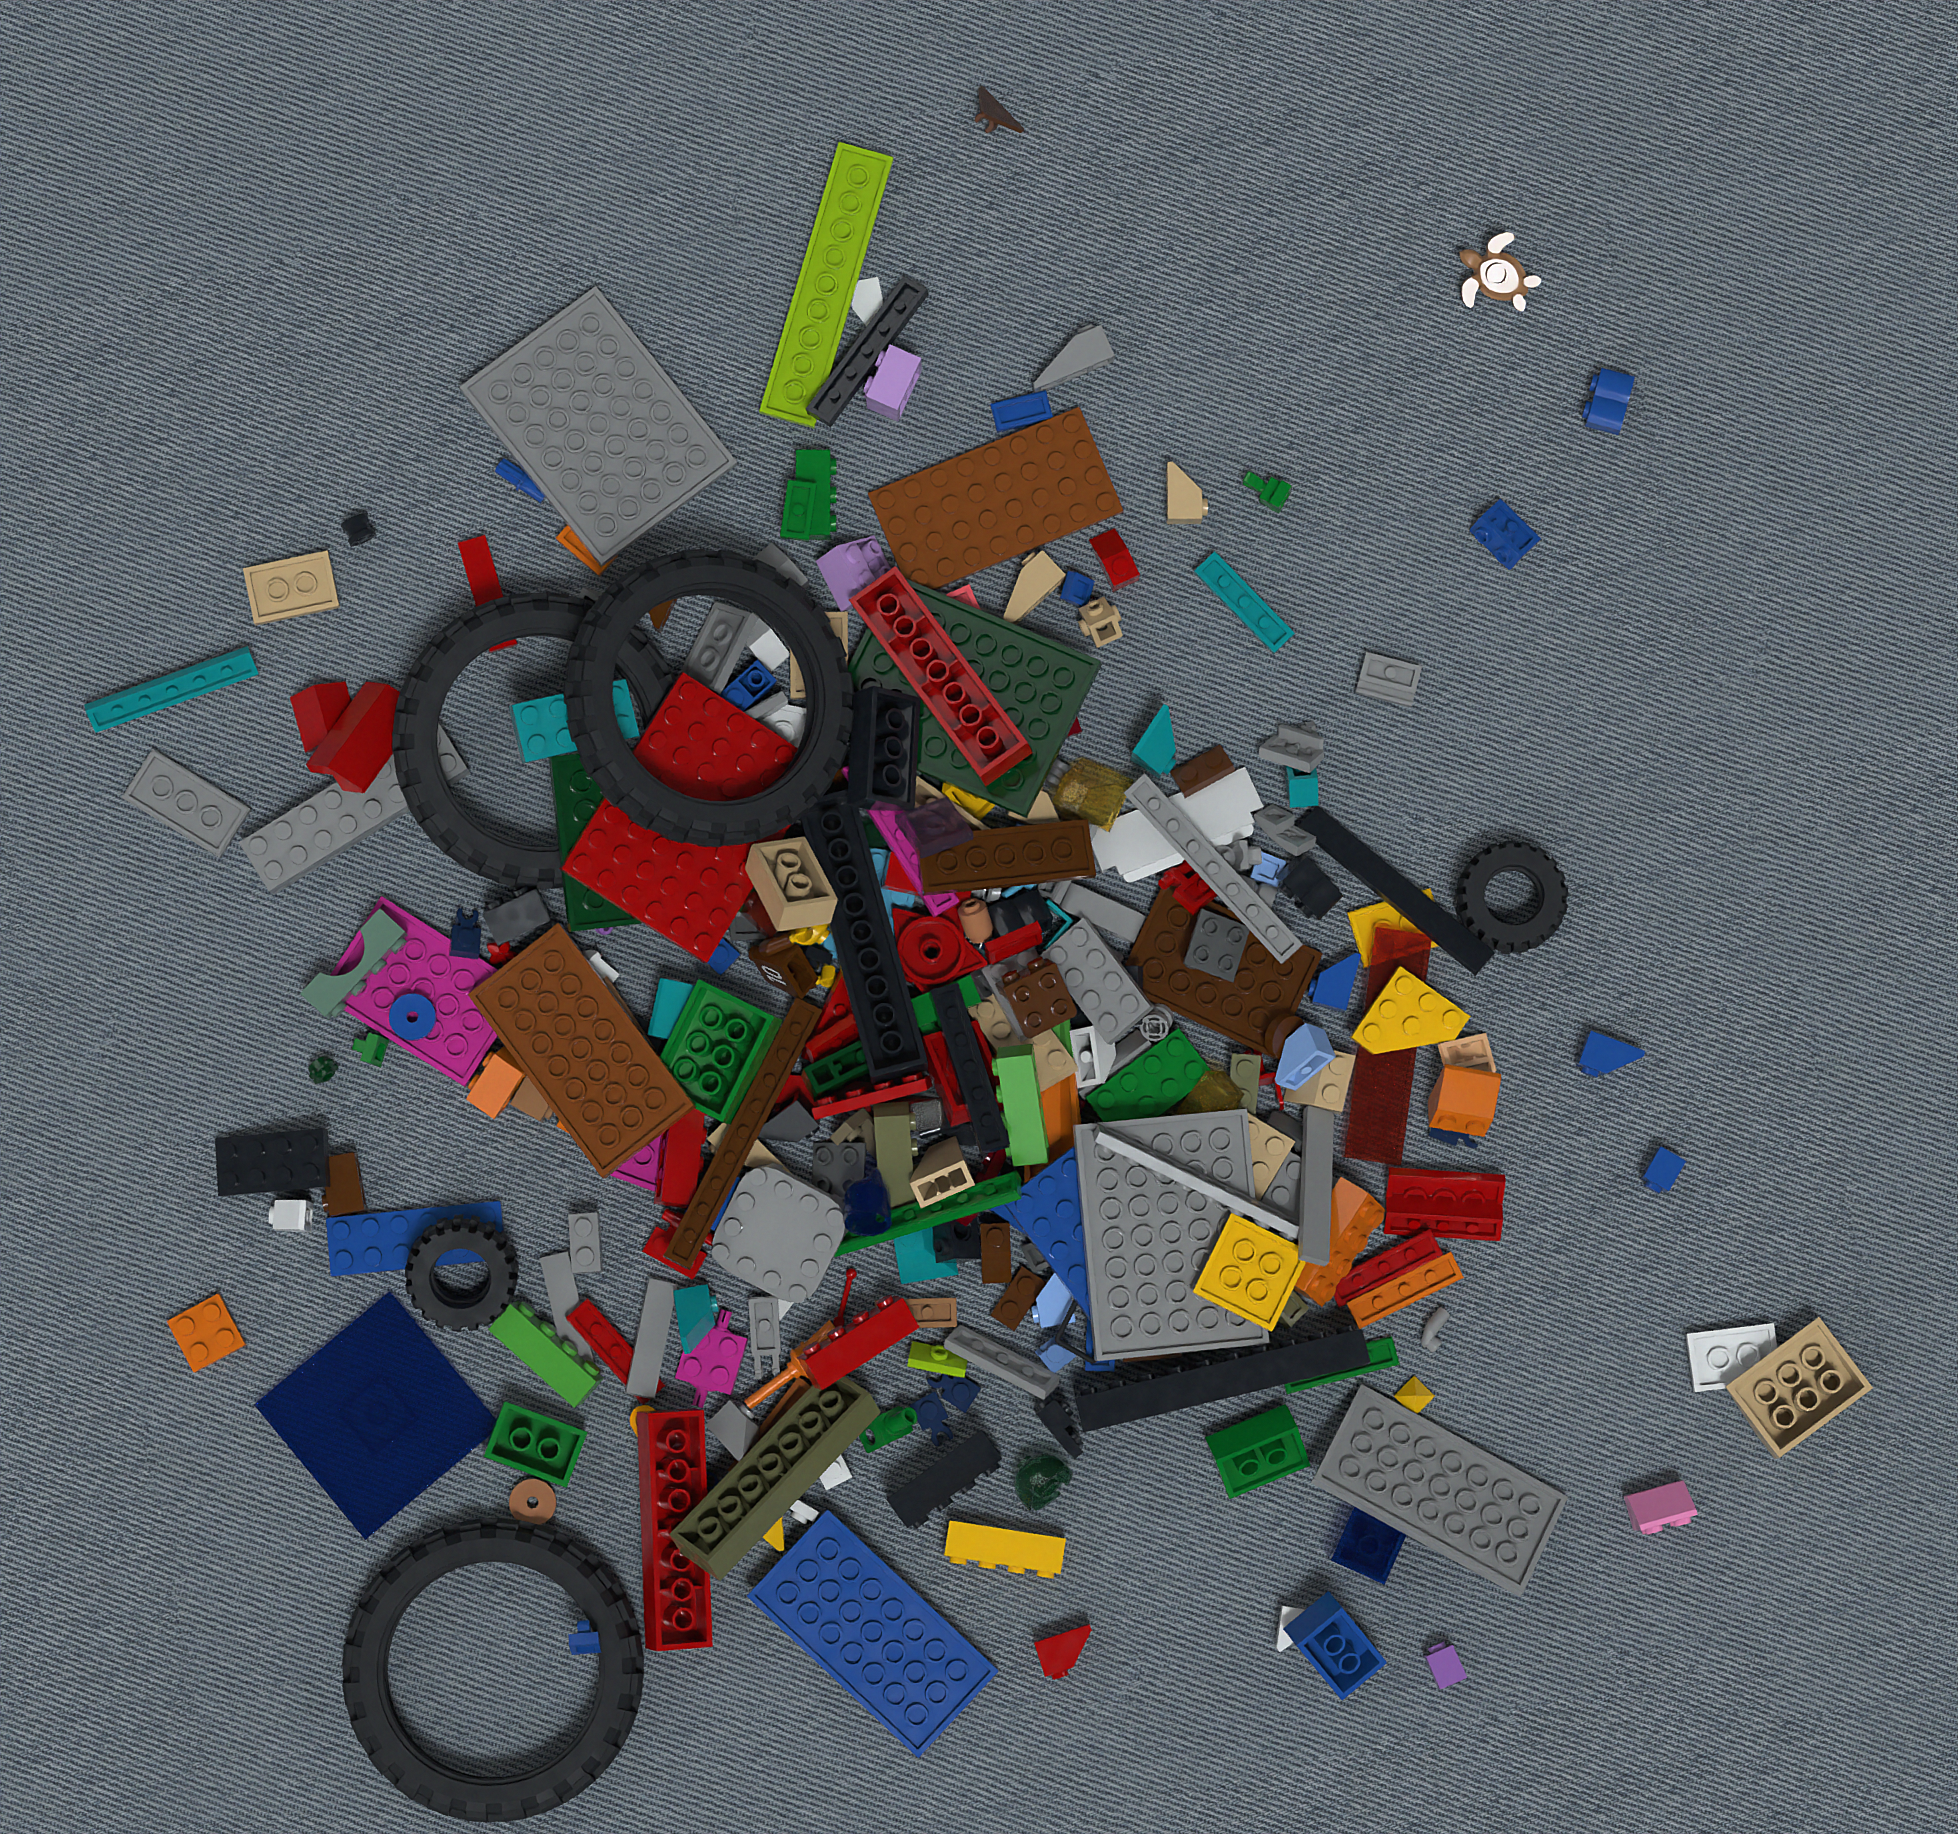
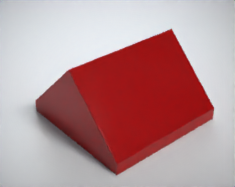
M345 681L313 685L290 697L305 753L314 751L319 747L351 703Z

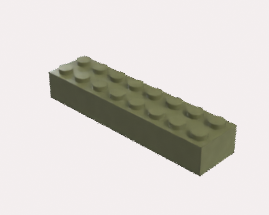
M845 1376L824 1390L814 1388L812 1385L669 1534L681 1554L721 1581L881 1413L871 1394Z

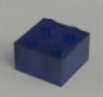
M1351 1505L1328 1559L1385 1585L1406 1538V1534Z

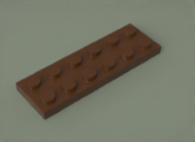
M1088 819L919 836L915 838L923 896L1095 878L1096 876Z

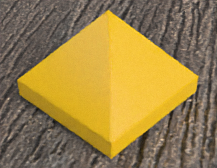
M1413 1376L1394 1397L1406 1409L1418 1414L1435 1395Z

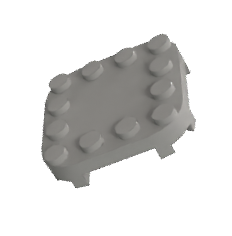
M776 1163L759 1165L747 1172L739 1182L714 1234L712 1257L728 1272L778 1299L801 1303L812 1296L822 1285L832 1260L845 1234L848 1233L851 1222L848 1218V1211L842 1203L843 1199L835 1193L831 1195L783 1170L782 1165Z

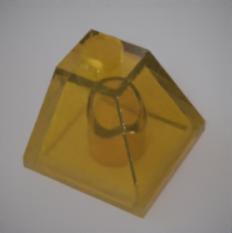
M1081 758L1063 777L1051 803L1058 811L1081 820L1088 819L1089 823L1110 833L1126 799L1124 792L1133 785L1134 780Z

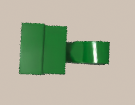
M1248 471L1243 479L1244 486L1261 493L1259 502L1278 514L1291 494L1292 486L1282 480L1280 482L1273 477L1266 483L1257 475Z

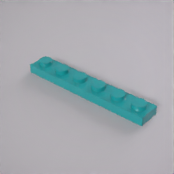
M246 646L84 704L91 725L95 733L259 675L250 649Z

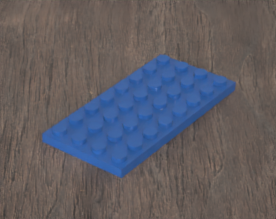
M828 1509L821 1514L746 1595L918 1758L999 1671Z

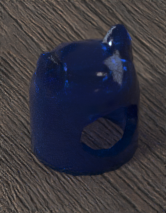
M878 1169L872 1170L869 1177L860 1179L848 1186L844 1195L845 1228L855 1235H879L889 1230L892 1225L891 1195L883 1183L881 1172ZM877 1214L884 1216L885 1221L877 1222Z

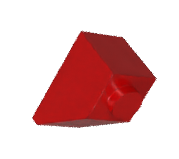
M1115 528L1089 540L1112 592L1139 581L1140 573L1128 548Z
M1090 1624L1034 1642L1045 1677L1051 1675L1052 1680L1069 1675L1067 1669L1074 1667L1092 1631Z

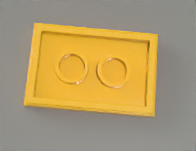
M1431 888L1421 891L1435 902ZM1385 901L1347 912L1359 954H1361L1360 959L1363 969L1439 947Z

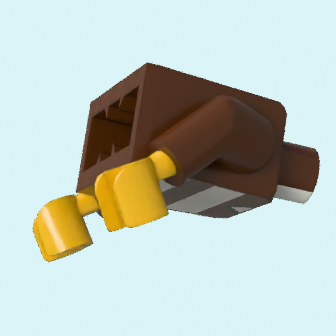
M808 927L797 928L793 934L788 932L776 938L769 936L760 945L751 947L748 955L749 959L757 966L764 980L801 1000L810 989L817 988L819 984L826 988H832L838 973H835L836 968L829 965L823 966L821 976H817L800 946L794 943L807 945L811 941L814 930L807 931Z

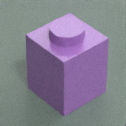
M1443 1641L1428 1648L1429 1653L1424 1655V1658L1438 1689H1443L1467 1678L1452 1644L1446 1646Z

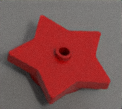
M961 902L934 918L932 914L925 916L898 908L892 909L896 947L906 982L914 983L922 994L930 992L931 989L950 984L955 979L988 965L984 957L964 938V929L958 914V909L962 905ZM928 948L936 949L937 955L935 958H928L926 956Z

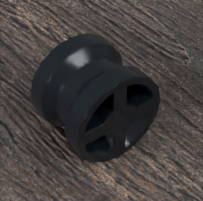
M366 513L355 515L341 524L343 531L349 535L348 542L351 547L363 544L376 536L375 530L369 527V518Z

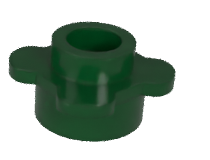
M322 1056L313 1061L309 1066V1077L314 1079L313 1082L315 1084L327 1082L334 1076L338 1065L333 1064V1059Z

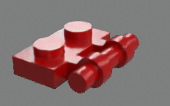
M1185 859L1177 867H1171L1165 871L1164 877L1158 881V885L1163 890L1170 886H1176L1177 888L1174 890L1172 897L1192 915L1218 896ZM1186 873H1193V874H1194V875H1193L1191 878H1189V879H1187V878L1184 876Z
M666 1208L661 1219L670 1223V1227L666 1232L656 1226L642 1252L694 1280L708 1254L700 1250L690 1270L664 1258L663 1255L684 1217V1214L679 1211L676 1214ZM709 1232L704 1243L712 1247L714 1234Z

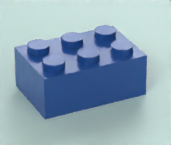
M1329 1591L1283 1628L1341 1700L1345 1699L1387 1664L1386 1660Z

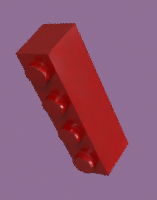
M694 1108L661 1134L654 1204L680 1208L689 1207L699 1187L697 1185L698 1173L702 1172L704 1158L700 1156L701 1144L705 1143L707 1129L703 1127L704 1116H707V1114Z
M891 1294L884 1296L876 1302L877 1307L869 1312L864 1310L852 1317V1323L844 1328L843 1326H838L828 1332L827 1339L820 1343L818 1341L813 1342L803 1349L804 1353L797 1357L814 1388L824 1390L920 1328L902 1297L892 1296Z

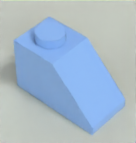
M1305 1023L1285 1040L1275 1077L1276 1084L1296 1091L1336 1057L1324 1029Z
M1055 1273L1036 1298V1305L1031 1306L1034 1323L1040 1322L1041 1329L1061 1325L1072 1304L1071 1294ZM1074 1313L1068 1324L1076 1322Z

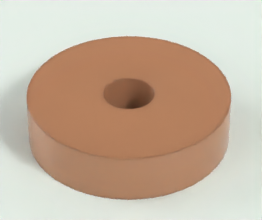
M528 1479L520 1482L512 1490L509 1498V1507L516 1520L542 1525L554 1515L557 1507V1498L554 1490L548 1483L539 1479ZM530 1497L538 1499V1506L536 1508L528 1506Z

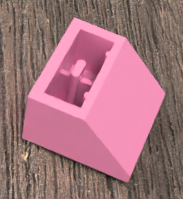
M1684 1480L1624 1496L1633 1530L1642 1531V1535L1662 1531V1525L1667 1523L1675 1527L1691 1523L1690 1517L1698 1515Z

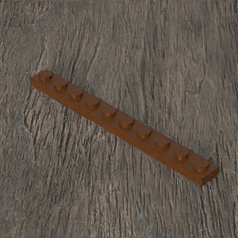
M796 997L663 1255L664 1258L688 1270L691 1269L822 1013L821 1009Z

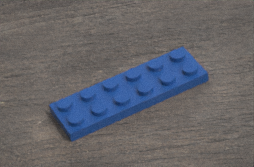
M501 1201L326 1218L331 1277L405 1270L409 1253L417 1237L421 1236L423 1230L430 1224L434 1226L439 1219L444 1217L450 1220L454 1218V1215L463 1214L465 1219H471L472 1215L480 1217V1222L487 1224L490 1221L496 1225L495 1229L499 1233L501 1231L504 1232ZM454 1249L442 1254L437 1260L435 1267L485 1262V1260L473 1251Z

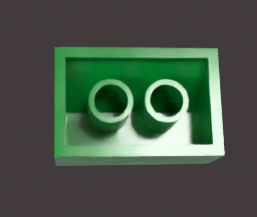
M1286 1404L1205 1437L1229 1499L1311 1466L1298 1427Z

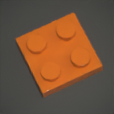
M220 1293L167 1321L193 1373L204 1369L247 1345Z

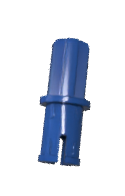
M502 459L495 469L496 474L516 486L515 490H522L540 504L543 502L545 496L524 471L506 459Z

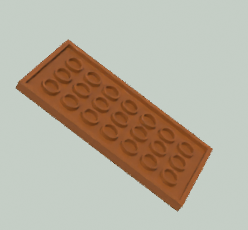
M1080 407L868 493L869 500L899 571L905 579L932 590L952 584L1124 513Z
M560 923L553 926L468 994L596 1171L604 1179L697 1107Z

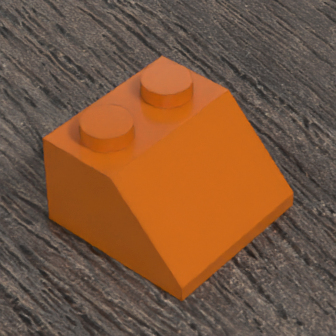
M1445 1064L1428 1098L1429 1127L1485 1137L1494 1118L1501 1074Z

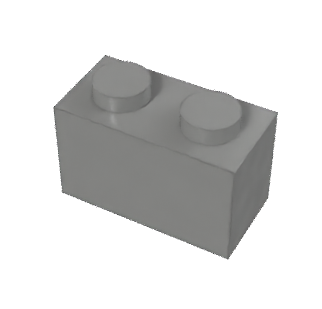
M598 1212L568 1214L572 1273H602L603 1258L600 1214Z

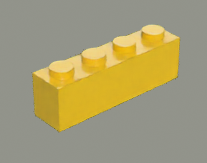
M950 1520L944 1556H950L949 1562L964 1565H967V1559L979 1561L978 1567L996 1569V1564L1007 1565L1008 1572L1025 1574V1568L1037 1570L1036 1576L1054 1579V1573L1061 1574L1066 1538Z

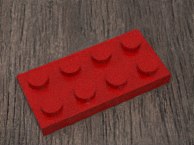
M922 1072L903 1077V1082L895 1084L894 1079L873 1085V1090L866 1091L865 1086L849 1090V1092L845 1093L846 1097L838 1098L837 1094L822 1097L820 1100H817L818 1104L812 1108L814 1120L926 1091L933 1086L930 1075L923 1076Z

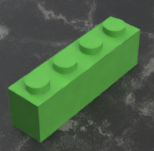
M1033 1044L998 1047L996 1058H992V1069L994 1076H999L1000 1085L996 1086L998 1103H1003L1004 1112H1001V1117L1005 1129L1008 1130L1010 1142L1009 1148H1005L1007 1157L1012 1156L1013 1166L1048 1163L1050 1149Z
M523 1301L510 1303L506 1311L497 1318L488 1330L570 1405L575 1408L583 1404L604 1379L599 1374L600 1369L590 1360L585 1361L577 1354L578 1349L571 1342L560 1339L556 1335V1329L550 1323L539 1320L534 1315L535 1310L529 1304Z

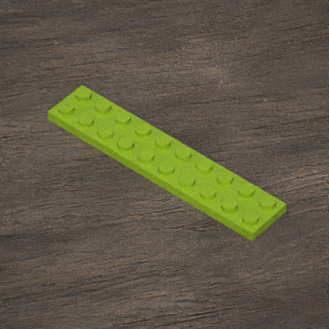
M838 142L759 410L760 414L815 429L817 419L808 415L806 408L831 375L894 157Z

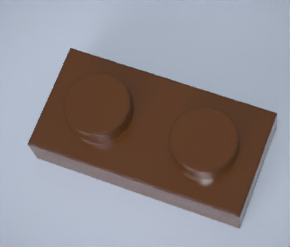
M1218 745L1172 770L1170 774L1184 798H1187L1235 772V768L1222 746Z
M1021 1267L990 1316L1012 1331H1015L1047 1282Z

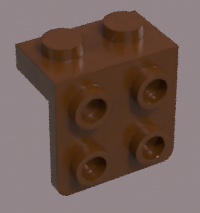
M1043 957L1031 960L1027 963L1028 967L1019 972L1013 970L1001 976L1002 980L995 983L999 994L1007 998L1021 1031L1027 1038H1033L1073 1018L1077 1014L1076 1007L1056 963L1048 958L1043 959Z

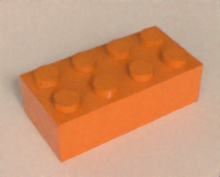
M1340 1177L1332 1189L1329 1263L1323 1267L1306 1262L1293 1288L1296 1292L1320 1307H1323L1325 1302L1332 1299L1337 1284L1342 1277L1349 1273L1352 1261L1358 1253L1364 1250L1369 1235L1373 1229L1382 1223L1384 1212L1386 1211L1368 1192L1343 1177Z

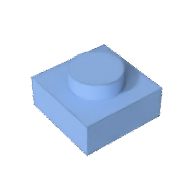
M1261 851L1262 863L1253 865L1249 878L1255 879V882L1258 884L1266 883L1278 887L1279 881L1275 877L1285 868L1287 862Z

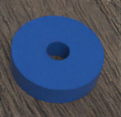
M403 995L391 1006L389 1012L390 1026L399 1037L405 1040L418 1041L424 1039L433 1031L436 1025V1010L433 1004L422 995ZM411 1012H416L418 1014L417 1021L409 1022L408 1015Z

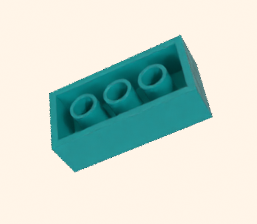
M626 679L614 681L613 703L618 726L624 740L636 738L640 735ZM564 693L508 707L522 764L578 751L575 742L571 741L566 722L568 720L567 705L564 704Z

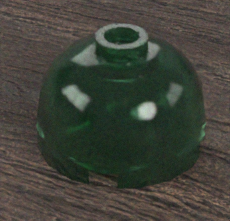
M1048 1453L1037 1454L1033 1457L1029 1455L1023 1458L1017 1466L1019 1470L1014 1478V1488L1021 1503L1029 1511H1031V1507L1037 1511L1049 1505L1061 1494L1056 1490L1062 1483L1068 1486L1073 1473L1066 1463L1056 1456Z

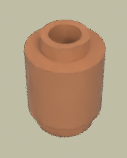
M976 898L964 901L958 909V914L966 937L972 943H983L989 940L993 935V924L986 903Z

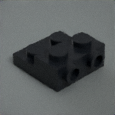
M1049 1395L1037 1405L1040 1411L1036 1416L1071 1458L1075 1460L1083 1453L1080 1447L1084 1443L1073 1430L1069 1433L1065 1430L1074 1422L1070 1418L1074 1413L1063 1400L1058 1403Z

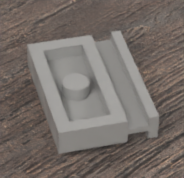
M1366 652L1355 694L1411 708L1422 666Z

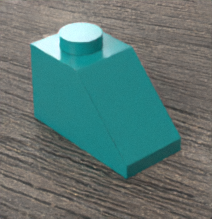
M1284 765L1290 808H1305L1319 805L1316 768L1308 773Z
M708 1284L673 1291L684 1354H690L715 1325L714 1313L719 1312L716 1294L710 1295Z

